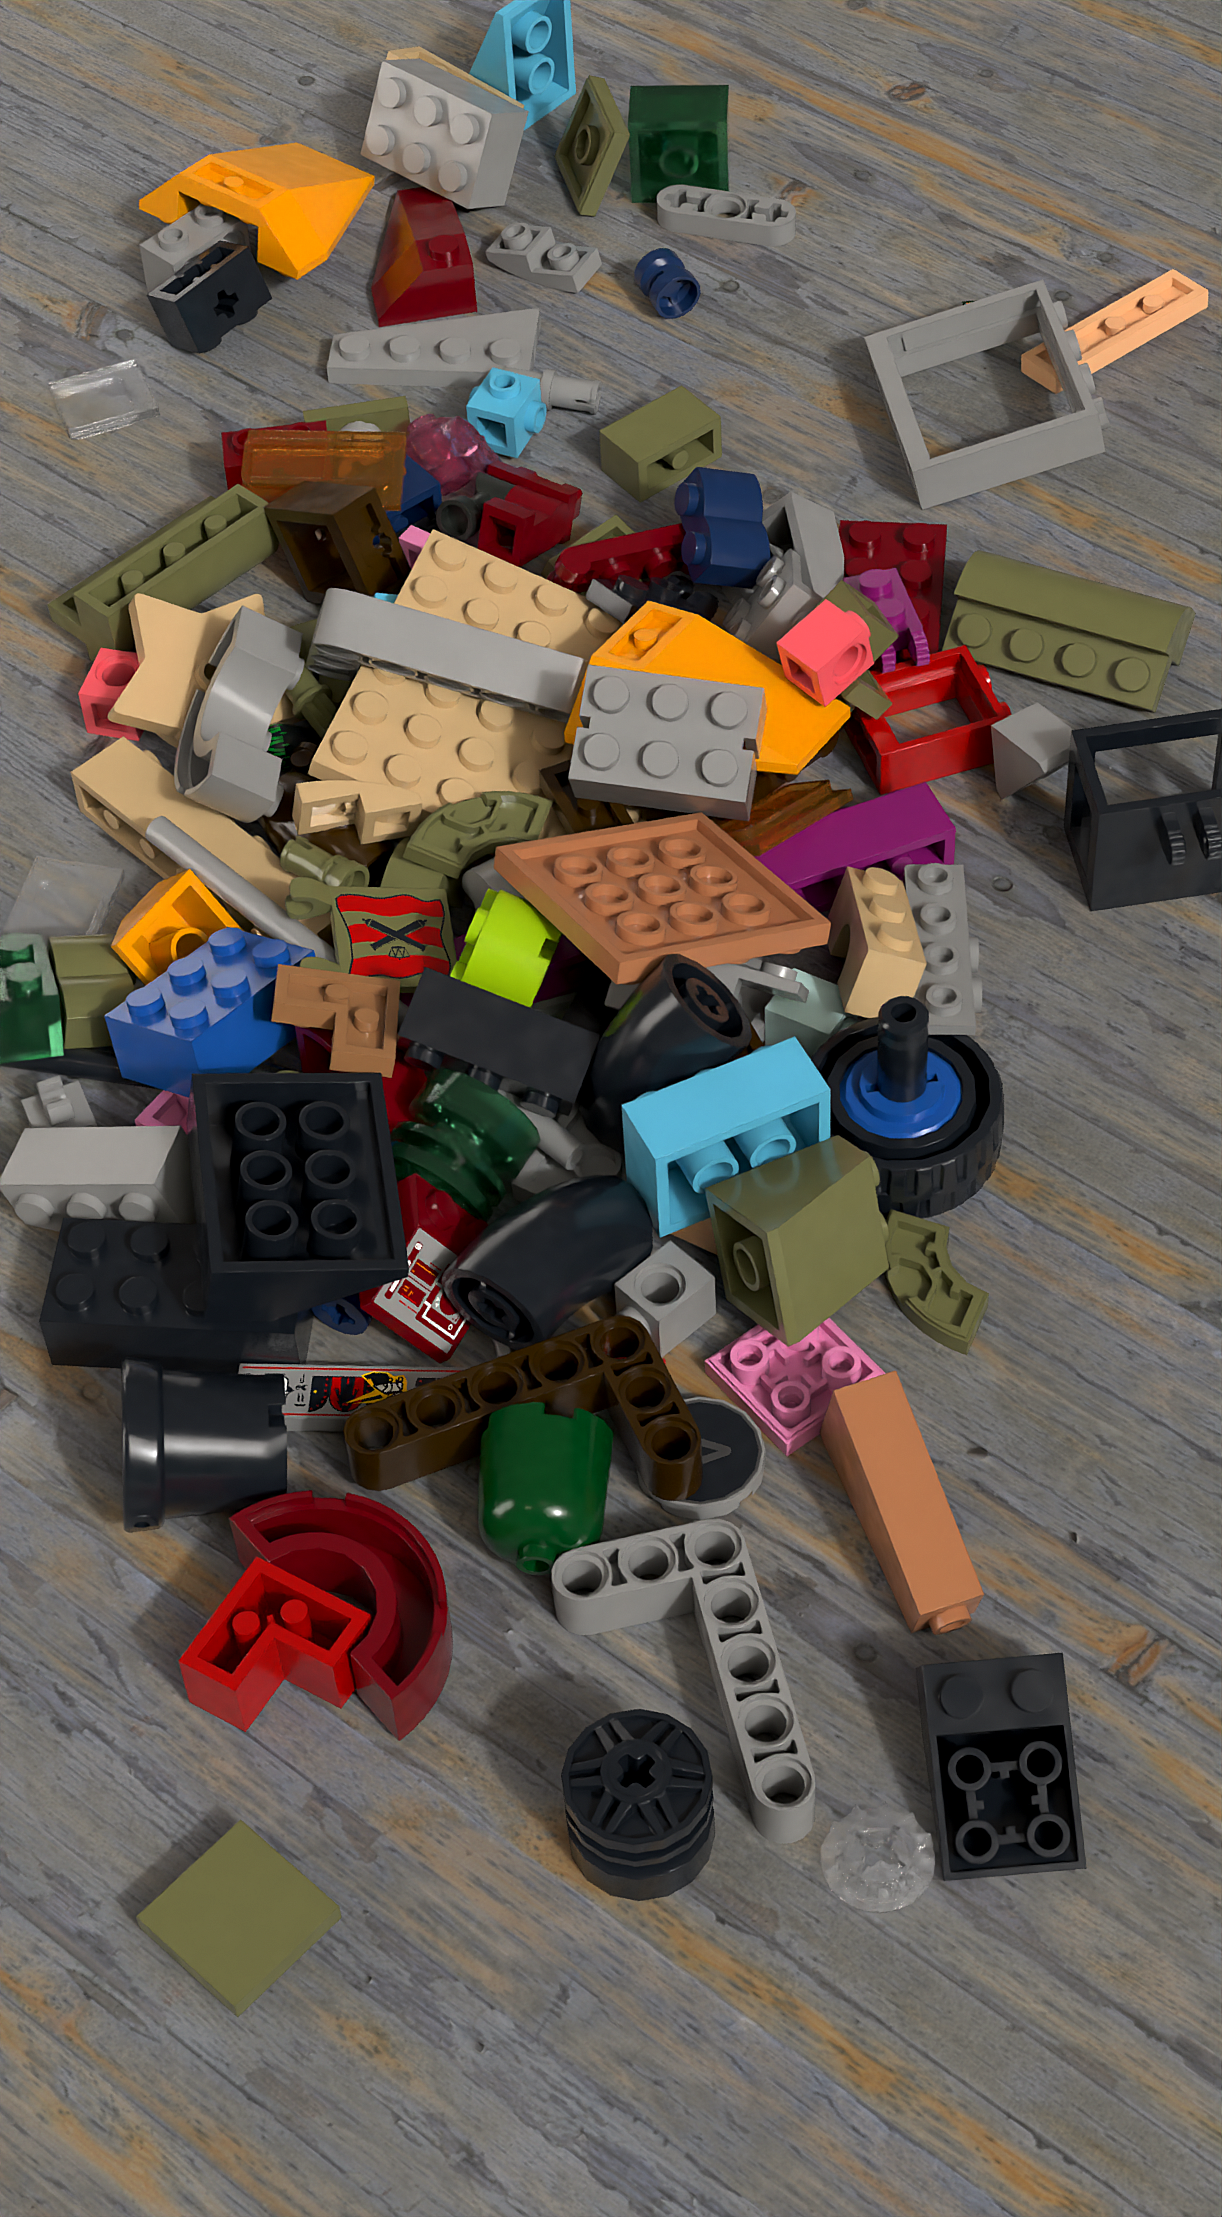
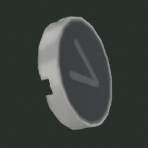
M706 1397L683 1399L701 1435L703 1462L701 1486L695 1494L684 1500H662L652 1495L647 1489L635 1466L639 1486L648 1498L650 1494L654 1500L661 1503V1509L677 1517L703 1520L727 1515L739 1508L740 1501L747 1498L751 1491L753 1496L762 1483L766 1464V1450L760 1428L745 1411L725 1400ZM670 1456L663 1459L674 1460L681 1457Z

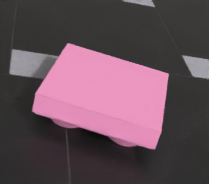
M830 1318L825 1320L800 1342L789 1347L758 1324L704 1361L705 1373L740 1409L750 1416L760 1430L786 1456H789L820 1434L819 1432L833 1390L886 1374Z

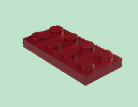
M840 520L839 536L844 553V578L861 575L863 572L871 569L888 570L896 568L923 626L929 655L939 652L947 524ZM908 649L895 651L896 664L912 660ZM876 660L868 669L869 671L879 669Z

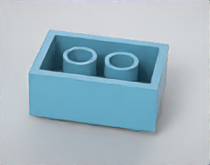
M795 1036L774 1045L762 1046L749 1055L719 1067L704 1069L689 1079L661 1090L646 1092L635 1100L622 1105L626 1179L646 1202L653 1228L659 1238L710 1218L705 1192L706 1187L830 1138V1088Z

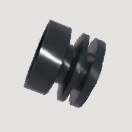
M644 1709L610 1713L585 1727L568 1748L561 1779L571 1856L586 1880L610 1896L635 1901L667 1897L693 1882L709 1861L715 1838L713 1776L708 1751L691 1728L665 1713Z

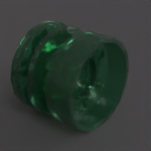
M433 1069L408 1107L413 1121L398 1122L390 1134L397 1182L417 1173L438 1190L448 1193L455 1203L475 1218L487 1223L493 1215L491 1207H498L507 1193L502 1180L516 1179L540 1143L541 1139L538 1130L524 1112L505 1096L485 1083L450 1069Z

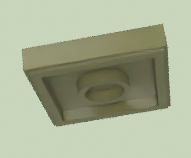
M590 75L586 78L554 157L579 214L595 217L628 142L630 133L605 79Z

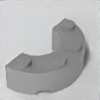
M241 606L222 635L208 662L217 667L206 693L196 689L189 707L175 760L174 782L177 792L244 823H251L262 815L271 817L275 813L284 792V786L278 783L282 759L267 752L272 738L268 728L285 690H292L303 672L304 659L299 658L303 633Z

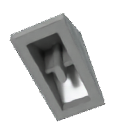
M1038 702L991 725L996 790L1001 800L1050 776L1069 764L1071 730L1074 729Z

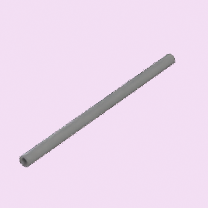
M159 816L149 824L145 833V837L149 842L185 870L191 869L205 886L271 938L312 949L316 957L336 963L335 949L297 919L290 918L283 908L166 817ZM399 1000L397 1033H399L409 1008L401 1000ZM440 1067L439 1070L565 1169H574L584 1159L587 1153V1145L552 1118L535 1114L522 1107L520 1104L522 1098L502 1090H498L497 1095L481 1093L465 1085L462 1082L463 1075Z

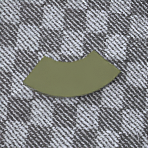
M490 791L482 792L481 797L465 800L454 805L449 802L429 815L419 825L406 846L403 858L458 880L470 863L486 854L495 853L496 847L538 840L553 801L521 792Z
M891 1209L886 1219L889 1240L885 1243L889 1268L884 1272L894 1301L911 1323L924 1334L954 1351L967 1355L988 1308L989 1293L967 1283L952 1266L947 1251L950 1227Z

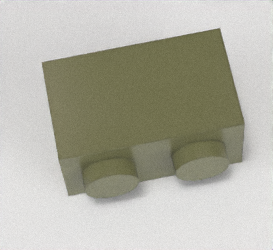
M682 385L599 430L601 470L640 503L689 476L696 467H705L722 457L721 416Z

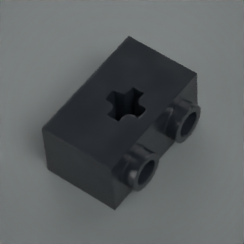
M221 240L147 294L171 346L199 354L216 348L221 343L222 336L235 326L245 324L254 319L258 314V309L272 299L249 246Z

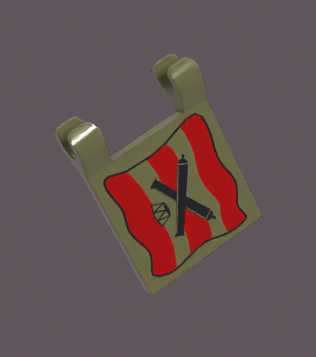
M297 877L291 880L289 886L290 895L285 899L287 915L292 919L302 920L330 912L336 963L321 957H306L301 960L299 967L400 981V993H415L425 967L448 976L451 975L457 959L446 889L328 886L308 877Z

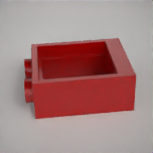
M963 645L930 654L928 665L916 666L913 660H908L895 664V671L881 673L880 668L870 671L893 704L877 720L856 707L850 712V718L843 724L879 794L882 795L994 763L991 725L1012 714L1007 703L1004 701L999 702L993 693L991 679L986 667L983 664L977 665L967 646ZM957 698L971 723L899 744L885 717Z

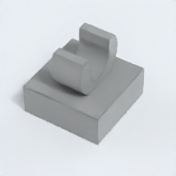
M60 1075L37 1082L36 1086L39 1094L21 1100L30 1128L98 1127L78 1080L63 1085Z

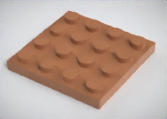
M702 812L496 847L494 869L617 985L641 983L667 955L671 954L683 955L706 968L726 963L743 964L752 958L778 953L795 954L804 948L828 944L831 922Z

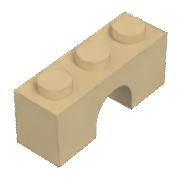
M847 866L827 918L831 922L828 946L830 955L846 959L837 982L844 1012L871 1019L878 1017L881 1006L889 999L898 996L913 998L927 963L903 881L899 880L891 872L881 868L871 867L864 871Z

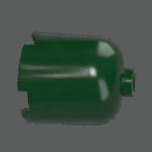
M543 1402L509 1405L493 1412L489 1416L488 1429L482 1434L477 1507L479 1535L495 1555L516 1565L522 1572L532 1575L552 1573L551 1570L555 1561L563 1553L575 1548L597 1544L600 1541L604 1525L612 1461L613 1431L604 1420L584 1409L574 1408L572 1419L560 1415L544 1414L545 1403Z

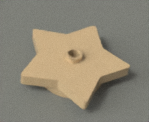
M137 593L134 595L129 603V614L139 668L108 713V719L115 723L154 732L168 744L178 748L181 732L195 691L198 689L206 693L217 667L208 662L222 635L241 606L265 616L262 596L260 594H253L201 614L144 594ZM284 693L270 724L275 722L294 724L306 719L300 720L295 717L292 711L294 705Z

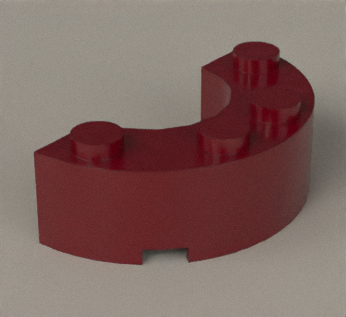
M312 1490L292 1492L260 1501L229 1517L238 1558L246 1569L257 1556L324 1591L351 1596L373 1612L375 1618L368 1635L350 1652L357 1693L398 1741L402 1740L426 1717L436 1703L447 1680L452 1661L453 1633L446 1585L437 1556L428 1541L414 1525L393 1509L372 1499L351 1493H346L345 1499L313 1497Z

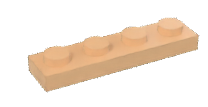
M1172 269L1064 331L1074 330L1081 351L1082 360L1077 361L1078 365L1088 363L1092 374L1208 307V290ZM1044 342L1021 355L1022 373L1055 394L1063 391Z

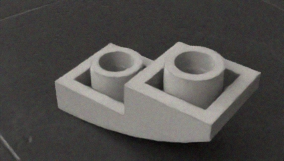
M526 223L509 224L485 252L488 261L517 277L548 288L578 293L602 265L597 248L575 246L571 243L556 244L551 227L531 226Z

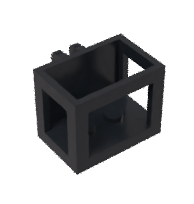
M1222 709L1071 730L1064 830L1090 912L1222 892ZM1218 734L1211 790L1108 805L1095 767L1096 752Z

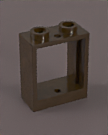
M303 481L263 507L307 602L322 604L326 591L329 588L345 589L374 597L375 593L396 595L400 593L411 572V567L375 487ZM317 529L321 531L320 540H318L315 534ZM375 536H378L380 539V544L377 548L373 545Z

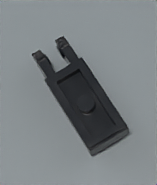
M618 575L617 580L592 579L586 593L587 600L623 624L647 601L698 614L708 621L714 618L719 607L717 597L706 591H695L693 582L682 575H671L666 580L659 577H651L649 582L639 581L626 575Z

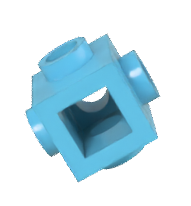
M492 367L481 385L473 388L466 405L470 446L518 458L532 435L541 431L546 419L547 408L546 404L541 402L540 379Z

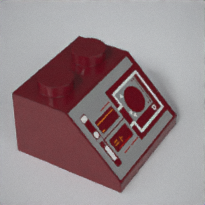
M414 1173L397 1182L409 1263L408 1277L360 1292V1308L441 1364L451 1358L471 1325L446 1296L441 1283L443 1272L464 1247L488 1224L481 1219L475 1218L455 1203L448 1193L438 1190L420 1175Z

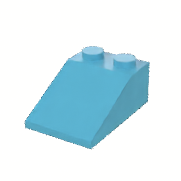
M513 0L497 11L469 72L473 77L524 105L523 109L529 111L524 130L576 94L570 0Z

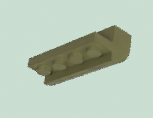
M240 484L235 485L217 498L210 495L47 604L51 620L86 644L89 658L92 662L95 661L100 648L131 652L136 648L129 614V603L134 595L137 593L144 594L192 610L277 551L279 540L263 508L269 503Z
M977 550L969 558L957 583L954 595L958 597L942 651L966 645L976 663L1156 713L1171 664L1175 666L1180 665L1196 613L1191 607L983 550Z

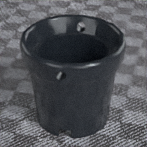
M123 1358L121 1361L124 1530L128 1533L155 1530L163 1526L165 1519L243 1510L260 1501L287 1494V1425H285L284 1414H282V1405H286L283 1374L252 1375L164 1369L162 1364L155 1359Z

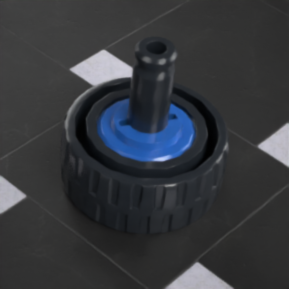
M898 996L889 999L881 1006L878 1017L860 1021L837 1032L821 1045L811 1057V1061L830 1088V1138L839 1135L860 1150L866 1151L873 1158L880 1177L879 1185L875 1187L878 1206L885 1220L891 1209L922 1219L933 1217L952 1210L973 1197L995 1170L996 1161L1000 1156L1004 1132L1003 1083L999 1072L994 1067L992 1059L968 1035H928L929 1011L925 1004L909 996Z

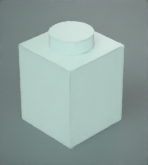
M793 968L792 970L798 972L795 981L801 982L809 990L807 1001L803 1003L778 995L772 997L765 1007V1046L774 1045L795 1036L811 1059L817 1049L831 1036L850 1025L860 1022V1020L857 1019V1015L844 1012L838 985Z

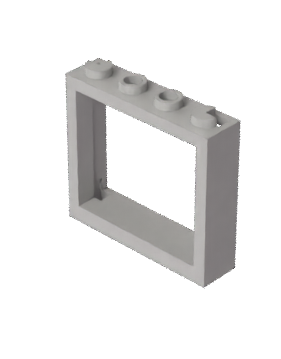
M1044 280L864 337L876 384L922 510L1106 452L1102 430L1110 428V422L1105 413L1102 397L1092 399L1091 395L1095 394L1096 390L1088 363L1078 365L1077 361L1082 360L1076 334L1073 329L1064 331L1063 328L1068 327V321L1061 300L1052 302ZM1040 333L1072 414L930 459L901 377Z

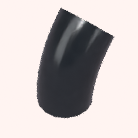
M667 955L631 993L606 1028L595 1048L583 1079L579 1106L586 1128L601 1144L625 1154L622 1119L623 1104L635 1100L646 1092L658 1091L689 1079L704 1069L716 1068L729 1063L748 1046L752 1038L750 1022L734 995L710 970L683 955Z
M591 1175L573 1178L548 1187L510 1208L486 1226L464 1247L443 1272L441 1283L446 1296L458 1312L473 1326L495 1341L510 1348L520 1350L550 1339L555 1331L584 1305L601 1296L614 1294V1284L651 1255L653 1249V1223L646 1202L632 1184L616 1175Z

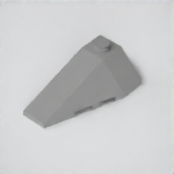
M791 491L763 511L762 523L769 539L770 559L774 556L781 559L789 549L798 553L801 562L802 583L825 598L844 578V553L834 512ZM756 584L752 589L722 586V590L729 602L734 604L740 598L747 601L759 585Z

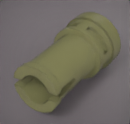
M296 836V841L293 839L288 841L281 853V867L285 871L294 873L299 877L312 878L328 886L368 887L369 871L367 867L354 860H348V858L342 855L334 856L310 843L308 839L302 836Z

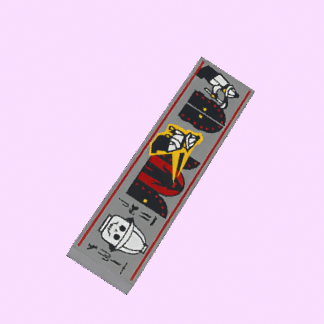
M240 1363L238 1374H283L286 1405H282V1414H284L287 1431L343 1432L346 1420L356 1410L468 1368ZM436 1424L431 1427L443 1426L445 1424Z

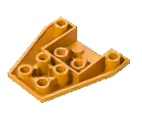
M297 142L209 154L139 200V209L160 218L164 223L172 224L198 205L203 204L231 214L246 224L258 226L257 262L278 271L285 277L298 280L329 258L374 186L375 176Z
M647 601L592 654L589 661L590 665L764 688L767 714L760 757L755 759L757 771L797 775L850 718L851 707L836 698L824 707L785 678L782 665L700 615L652 601ZM586 673L564 731V741L573 745L577 727H583L579 713Z

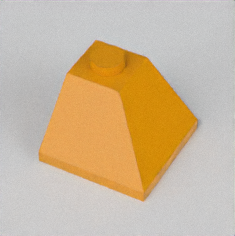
M188 869L158 882L121 920L111 947L146 986L166 972L169 965L174 961L185 958L206 943L209 937L216 931L226 927L244 930L192 870Z

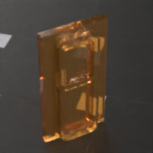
M248 430L241 471L242 486L268 503H271L303 481L375 487L385 511H401L404 476L406 474L407 432Z
M830 780L792 783L777 789L753 803L749 821L726 819L717 824V826L754 857L761 856L852 801L853 795L851 788L832 790Z

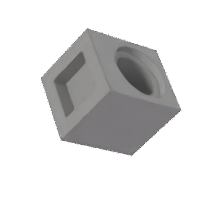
M671 1240L614 1284L617 1313L615 1316H630L640 1321L651 1336L661 1358L716 1315L715 1277Z

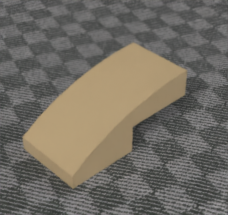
M357 780L312 781L296 784L292 817L298 835L355 824L360 844H367L412 836L419 826L423 803L420 793L383 783Z

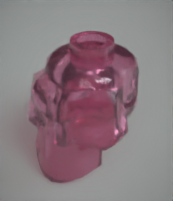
M434 414L423 415L409 424L407 427L409 434L400 445V451H404L440 482L442 496L454 493L466 486L476 472L487 474L490 463L496 460L501 461L500 457L487 444L485 436L480 435L471 423L460 416L436 418Z

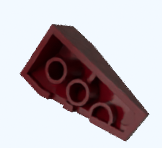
M425 187L397 190L371 286V295L379 327L477 312L473 262L466 235L453 202Z

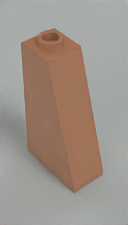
M897 1371L833 1390L819 1433L911 1633L931 1627L934 1635H940L967 1625L972 1620L970 1614L976 1611L984 1596V1592Z

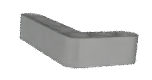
M329 588L326 591L319 612L305 667L326 677L352 681L360 664L568 723L589 660L357 592Z
M706 1519L579 1547L563 1553L555 1561L551 1570L556 1618L559 1624L568 1632L577 1635H593L694 1612L753 1823L758 1832L772 1842L786 1844L803 1839L812 1830L815 1822V1774L746 1542L739 1528L731 1522L722 1519ZM717 1559L726 1561L724 1564L713 1566L704 1563ZM645 1574H656L661 1576L654 1580H642L638 1578ZM586 1588L595 1590L594 1592L587 1595H577L572 1593L576 1590ZM727 1616H737L744 1619L737 1623L720 1621V1619ZM743 1674H755L762 1677L754 1682H743L736 1679V1677ZM760 1733H772L780 1738L772 1742H760L752 1737ZM788 1793L796 1796L798 1800L790 1804H778L772 1802L769 1798L776 1794Z

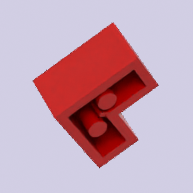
M256 1556L178 1660L189 1702L244 1732L249 1729L284 1679L342 1709L356 1689L350 1652L368 1635L372 1626L371 1614Z

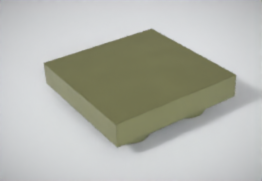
M240 1820L140 1912L136 1918L139 1927L236 2017H239L334 1926L342 1916L339 1905L247 1824Z

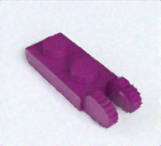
M871 569L863 572L861 575L842 578L844 582L874 601L899 635L876 659L881 673L895 671V651L908 649L916 666L928 665L930 655L927 638L897 569Z

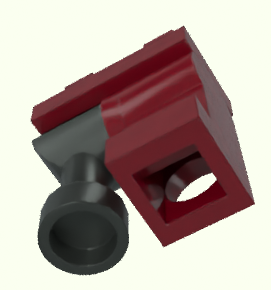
M496 460L488 465L487 474L482 472L477 474L473 497L469 498L458 495L442 502L437 509L436 521L441 533L459 541L470 538L480 529L477 549L517 567H521L558 543L564 544L570 540L573 520L579 516L583 493L581 489L566 483L561 485L542 478L533 470L522 466L516 468ZM502 546H513V549L504 548Z

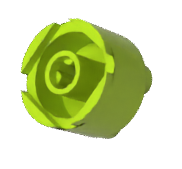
M488 888L480 908L478 907L464 940L467 943L450 977L532 1008L533 1000L542 985L562 932L528 900L502 889L497 892Z

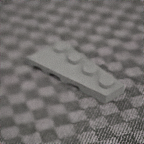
M540 308L334 334L327 363L328 382L335 384L474 388L481 385L492 367L498 369L499 365H505L510 368L533 371L541 327Z

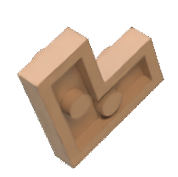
M278 964L271 1022L292 1024L302 1028L315 1027L333 1030L330 1070L350 1073H381L382 1077L392 1078L396 1057L400 981Z

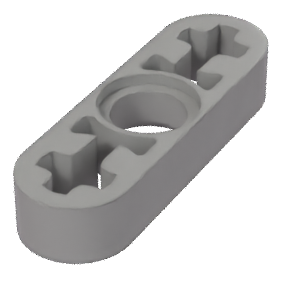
M672 185L664 188L657 195L658 223L662 228L671 232L770 247L785 245L791 242L796 235L795 207L782 199L688 185ZM723 213L736 214L737 216L730 218L717 217L716 215Z

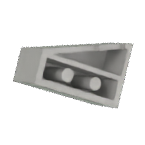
M181 1126L25 1128L0 1178L1 1192L12 1205L17 1216L26 1225L60 1232L63 1218L196 1224L188 1136Z

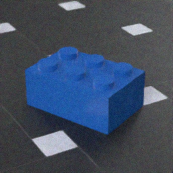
M226 927L216 931L209 937L206 943L185 958L174 961L169 965L166 972L145 987L131 992L123 1003L104 1016L122 1077L189 1098L192 1074L249 1073L296 1037L294 1025L271 1022L278 964L299 967L302 959L316 957L314 950L286 943L284 940L248 933L239 928Z

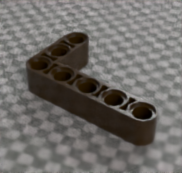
M623 1315L604 1318L364 1406L350 1415L343 1429L352 1478L359 1486L367 1490L383 1491L480 1456L481 1438L483 1432L488 1429L489 1416L493 1412L509 1405L543 1402L545 1403L544 1414L560 1415L572 1419L574 1408L584 1409L592 1414L607 1409L645 1486L652 1495L667 1501L684 1500L695 1494L701 1486L703 1478L702 1441L699 1428L647 1329L640 1321ZM559 1379H566V1380H564V1381H559V1382H558V1381H554V1380H559ZM500 1401H504V1402H505V1403H501V1404H493V1403H495V1402H500ZM652 1406L653 1408L642 1409L639 1407ZM436 1424H445L443 1426L431 1427ZM378 1446H382V1447H383V1448H381V1449L369 1450V1449H371V1448H373V1447H378ZM670 1456L681 1457L674 1460L663 1459Z

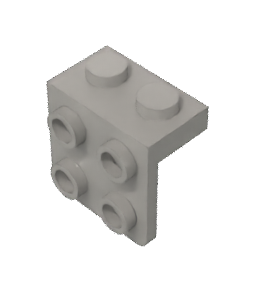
M789 549L781 559L774 556L766 563L756 580V584L759 585L747 601L742 598L737 600L726 614L722 624L726 627V632L780 665L782 663L776 642L812 612L824 599L802 583L800 555L792 549Z

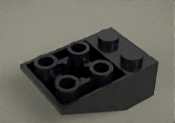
M1063 1652L926 1664L915 1668L922 1738L943 1881L1087 1869Z

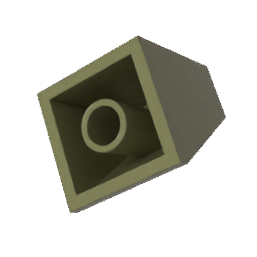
M837 1135L705 1188L726 1300L787 1347L804 1339L889 1268L885 1243L889 1240V1230L883 1215L879 1211L875 1188L879 1185L880 1177L873 1158L866 1151L860 1150Z

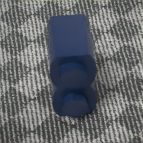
M696 467L678 486L674 499L675 511L680 515L682 526L686 532L681 547L683 562L687 564L690 577L695 583L752 589L756 585L759 573L770 560L769 539L762 523L763 500L759 481L755 474Z

